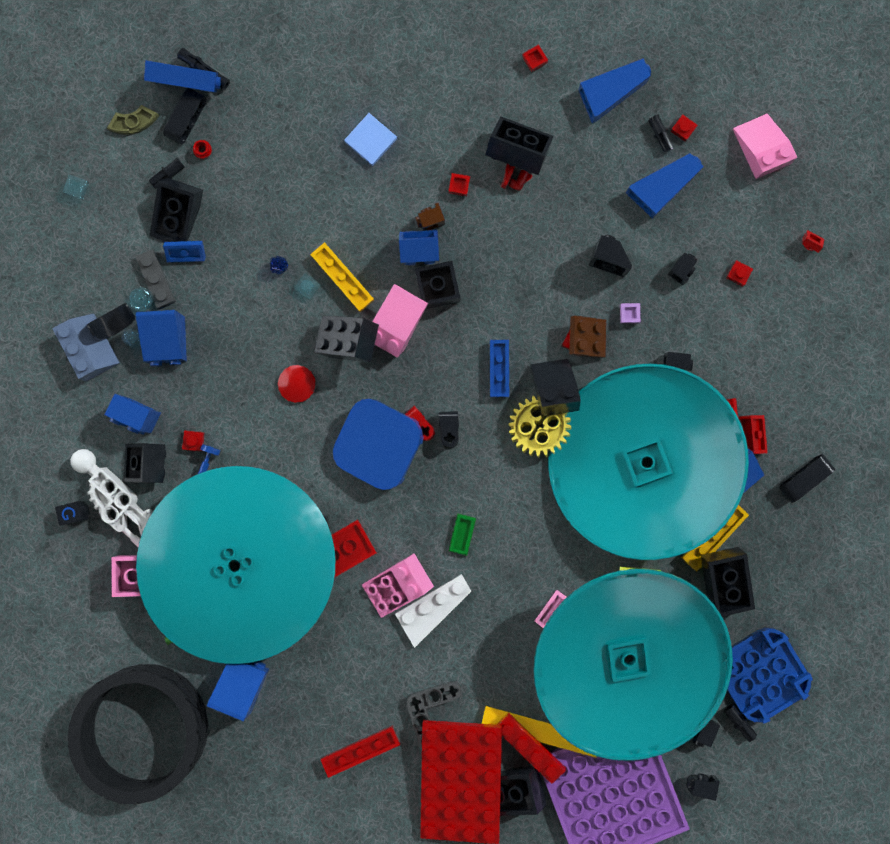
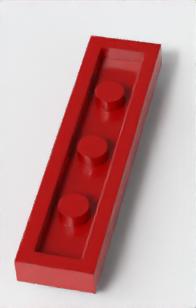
M509 712L496 724L502 725V736L551 784L566 771V767Z
M392 725L323 756L320 760L329 778L400 746V741Z

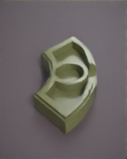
M143 105L130 114L116 112L107 129L124 135L139 133L150 127L157 120L159 114Z

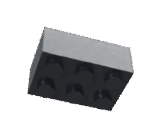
M500 116L490 136L485 156L539 175L554 136Z
M322 315L314 353L329 358L371 362L379 324L364 318Z
M739 547L701 555L707 597L715 605L721 616L754 610L755 603L747 553Z

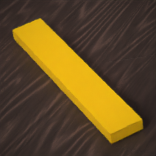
M486 706L481 724H497L508 712ZM510 713L539 742L597 758V756L577 748L563 738L552 724Z

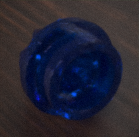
M281 256L270 258L271 273L279 275L287 270L288 262L285 258Z

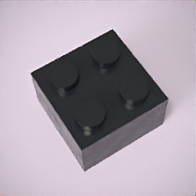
M453 261L415 268L421 300L428 303L426 309L460 302V293Z

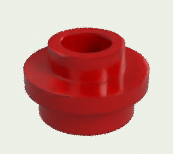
M198 140L193 145V153L199 159H206L211 155L212 147L206 140ZM202 147H205L206 150L203 153H201L200 149Z

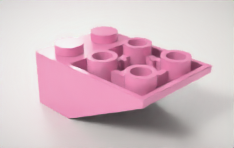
M415 554L408 556L362 584L381 618L421 597L434 587Z

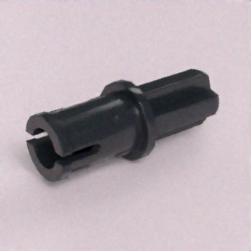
M659 114L652 116L648 122L654 131V138L658 139L663 152H669L674 146L667 134L668 129H665Z
M176 158L165 168L161 167L162 170L150 178L149 182L156 189L158 181L166 178L172 179V176L185 168V166Z
M733 704L726 707L723 712L732 721L733 727L738 729L748 742L755 740L757 734L747 723V718L743 717Z

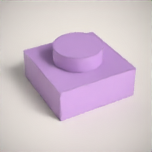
M640 303L620 304V324H636L641 322Z

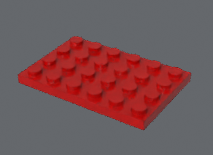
M423 720L421 839L499 844L502 725Z

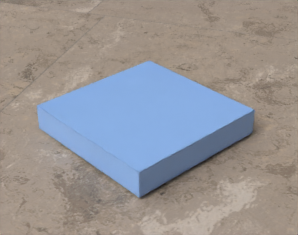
M368 113L344 141L373 166L397 140V136Z

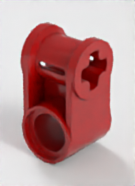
M413 406L405 415L416 419L421 429L430 428L428 431L430 435H423V441H430L435 435V430L422 413Z

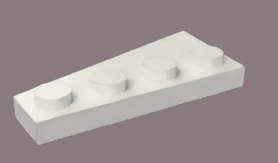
M462 574L395 613L414 648L471 592Z

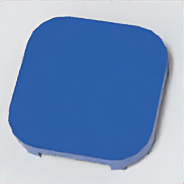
M363 399L352 407L334 444L333 457L337 466L378 489H393L405 480L406 472L420 444L423 443L422 429L416 419L385 405L379 400Z
M774 628L759 629L732 645V673L727 691L744 717L753 722H762L763 724L769 722V718L800 699L805 700L809 696L811 681H813L811 674L807 672L789 643V638Z

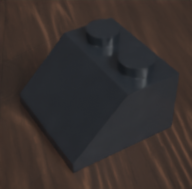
M601 235L595 245L589 266L625 277L631 270L632 264L621 242L616 240L614 236Z
M125 444L123 482L163 483L165 477L164 461L166 458L165 444Z

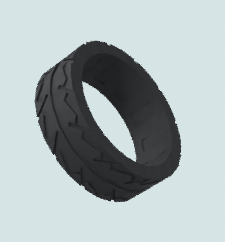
M138 664L123 668L91 687L82 696L73 711L68 728V749L71 762L87 787L101 797L104 796L107 800L120 804H135V802L141 804L154 801L166 795L167 792L172 791L192 771L202 756L208 737L206 707L197 689L187 678L178 672L174 673L173 669L157 664ZM132 683L150 685L165 693L179 708L185 723L186 745L182 759L174 771L156 779L139 780L118 773L102 757L96 744L94 732L95 718L103 699L116 686Z

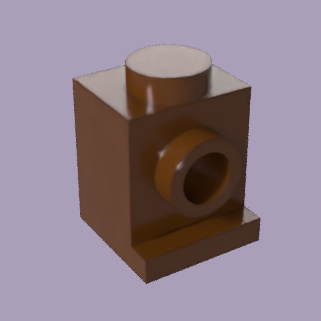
M435 203V208L433 209L428 207L421 210V213H418V216L415 217L418 228L422 227L423 231L445 225V219L439 203Z

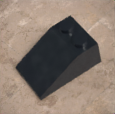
M170 178L158 181L149 236L166 242L188 241L200 209L203 190Z
M568 359L531 364L541 417L579 411L581 399Z
M534 766L501 771L500 816L537 815L546 806L540 773Z

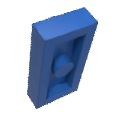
M203 241L164 242L163 248L167 262L205 261L206 259Z

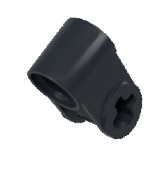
M458 411L439 412L442 444L447 448H454L459 442ZM449 434L455 438L451 444H448V441L445 440Z

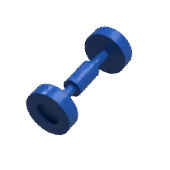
M202 444L200 450L207 452L204 462L202 461L198 474L207 471L210 455L219 456L221 450Z

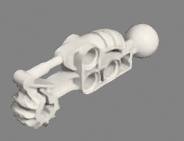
M81 449L73 453L70 459L72 468L79 473H88L91 476L88 480L91 486L88 494H90V502H93L95 505L94 509L99 510V514L104 522L111 525L116 531H122L131 539L130 541L139 547L140 538L127 528V516L138 525L142 536L153 510L143 511L136 504L138 498L135 492L107 467L99 468L96 465V457L91 451ZM110 482L115 486L113 492L109 489ZM124 495H127L129 498L127 505L123 502ZM112 509L116 512L115 519L110 516Z

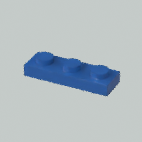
M490 340V398L509 397V340Z

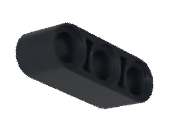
M187 88L164 128V136L181 145L184 144L204 109L207 98Z
M820 454L783 482L779 489L791 503H794L831 475L835 468L824 454Z

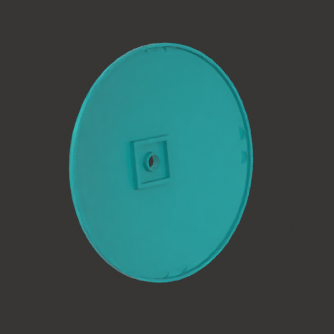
M636 364L603 374L579 391L581 399L579 411L569 412L566 416L571 419V422L567 424L571 425L572 428L566 430L570 433V437H564L567 444L560 443L561 450L554 448L555 454L549 451L548 468L550 483L558 506L570 524L584 538L599 548L618 556L639 560H658L675 557L694 550L710 540L726 525L738 507L744 493L748 477L749 459L742 425L729 402L718 390L699 376L677 367L662 364ZM644 458H652L653 465L649 468L643 467L642 461Z
M248 466L221 467L197 474L184 481L166 495L155 508L146 523L139 542L136 564L137 582L142 601L150 618L157 628L176 646L194 656L212 662L224 664L251 663L267 659L288 649L298 642L317 622L329 600L334 583L335 547L332 534L322 512L315 502L296 484L274 472ZM232 560H237L240 563L238 571L230 569L229 563Z
M629 569L609 573L591 580L572 592L548 619L540 635L534 657L533 672L537 697L542 710L555 730L571 744L587 753L612 760H640L659 756L683 745L706 726L720 707L728 689L732 673V645L727 626L715 605L703 592L686 580L669 573L650 569ZM628 655H633V656H634V658H633V660H632L631 662H629V663H625V662H624V659H625L626 656H628Z

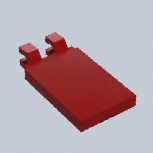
M359 520L332 534L336 558L335 577L377 553Z

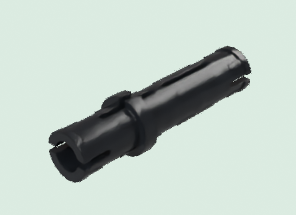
M185 48L179 50L177 58L188 64L190 68L217 72L204 63L199 56L193 55ZM217 72L218 77H221L220 88L226 90L230 80Z

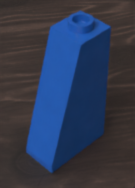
M644 58L580 83L578 90L592 123L598 121L648 82L651 76V69L645 63Z
M145 60V81L217 92V89H220L221 77H218L217 72Z
M689 153L632 184L627 189L626 194L653 219L704 166L698 157Z

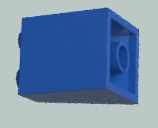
M176 310L136 312L144 362L152 367L162 366V363L181 365V362L187 361L185 316Z
M260 661L226 664L207 706L244 721L253 710L269 668H266V665Z

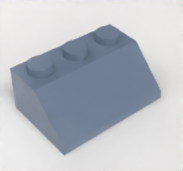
M95 314L72 318L52 328L78 379L88 381L120 364L108 339L97 340L88 329L86 324L97 319Z

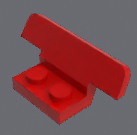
M736 398L727 399L742 425L748 449L753 451L754 454L768 453L764 415L738 416Z

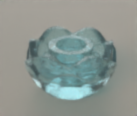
M144 287L134 289L129 296L130 305L137 311L149 309L153 303L152 293Z

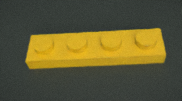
M325 242L310 254L359 312L374 301V298Z
M738 505L732 517L715 536L694 550L685 553L681 558L692 569L698 571L702 567L701 555L716 552L749 514Z

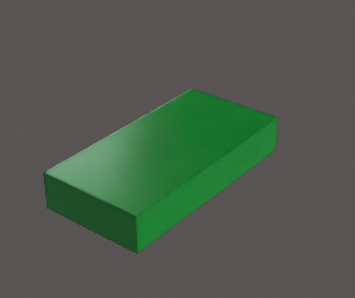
M457 513L449 546L450 552L467 556L476 518Z

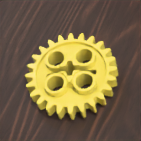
M532 396L531 402L526 398L525 405L519 403L520 410L513 409L516 416H510V419L514 421L509 423V427L514 428L509 431L510 435H515L512 441L517 442V448L523 446V453L529 450L530 456L534 452H536L538 458L542 452H544L546 457H548V451L555 454L554 448L561 450L560 443L567 444L564 437H570V433L566 431L572 428L571 425L567 424L571 422V419L566 417L568 413L550 415L545 420V416L534 417L532 416L533 412L540 410L538 400H536L535 396ZM551 420L559 422L555 427H550L548 423ZM542 422H543L544 428H541V427H540V428L537 430L536 425H537V424H538V425H541ZM524 426L532 427L528 433H523L522 428ZM542 435L548 437L545 443L538 442V438Z

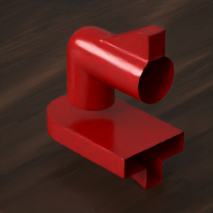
M506 163L505 176L501 188L505 189L509 182V187L520 191L533 175L525 170H521L516 181L511 178L515 167Z

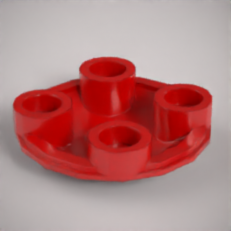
M293 365L284 369L280 374L278 390L286 400L301 403L309 399L314 393L316 379L306 367Z

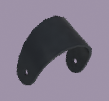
M124 303L86 325L95 339L102 340L127 328L133 323L135 316L127 303Z

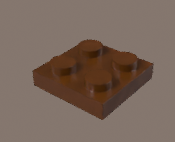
M571 316L569 355L605 358L606 320Z

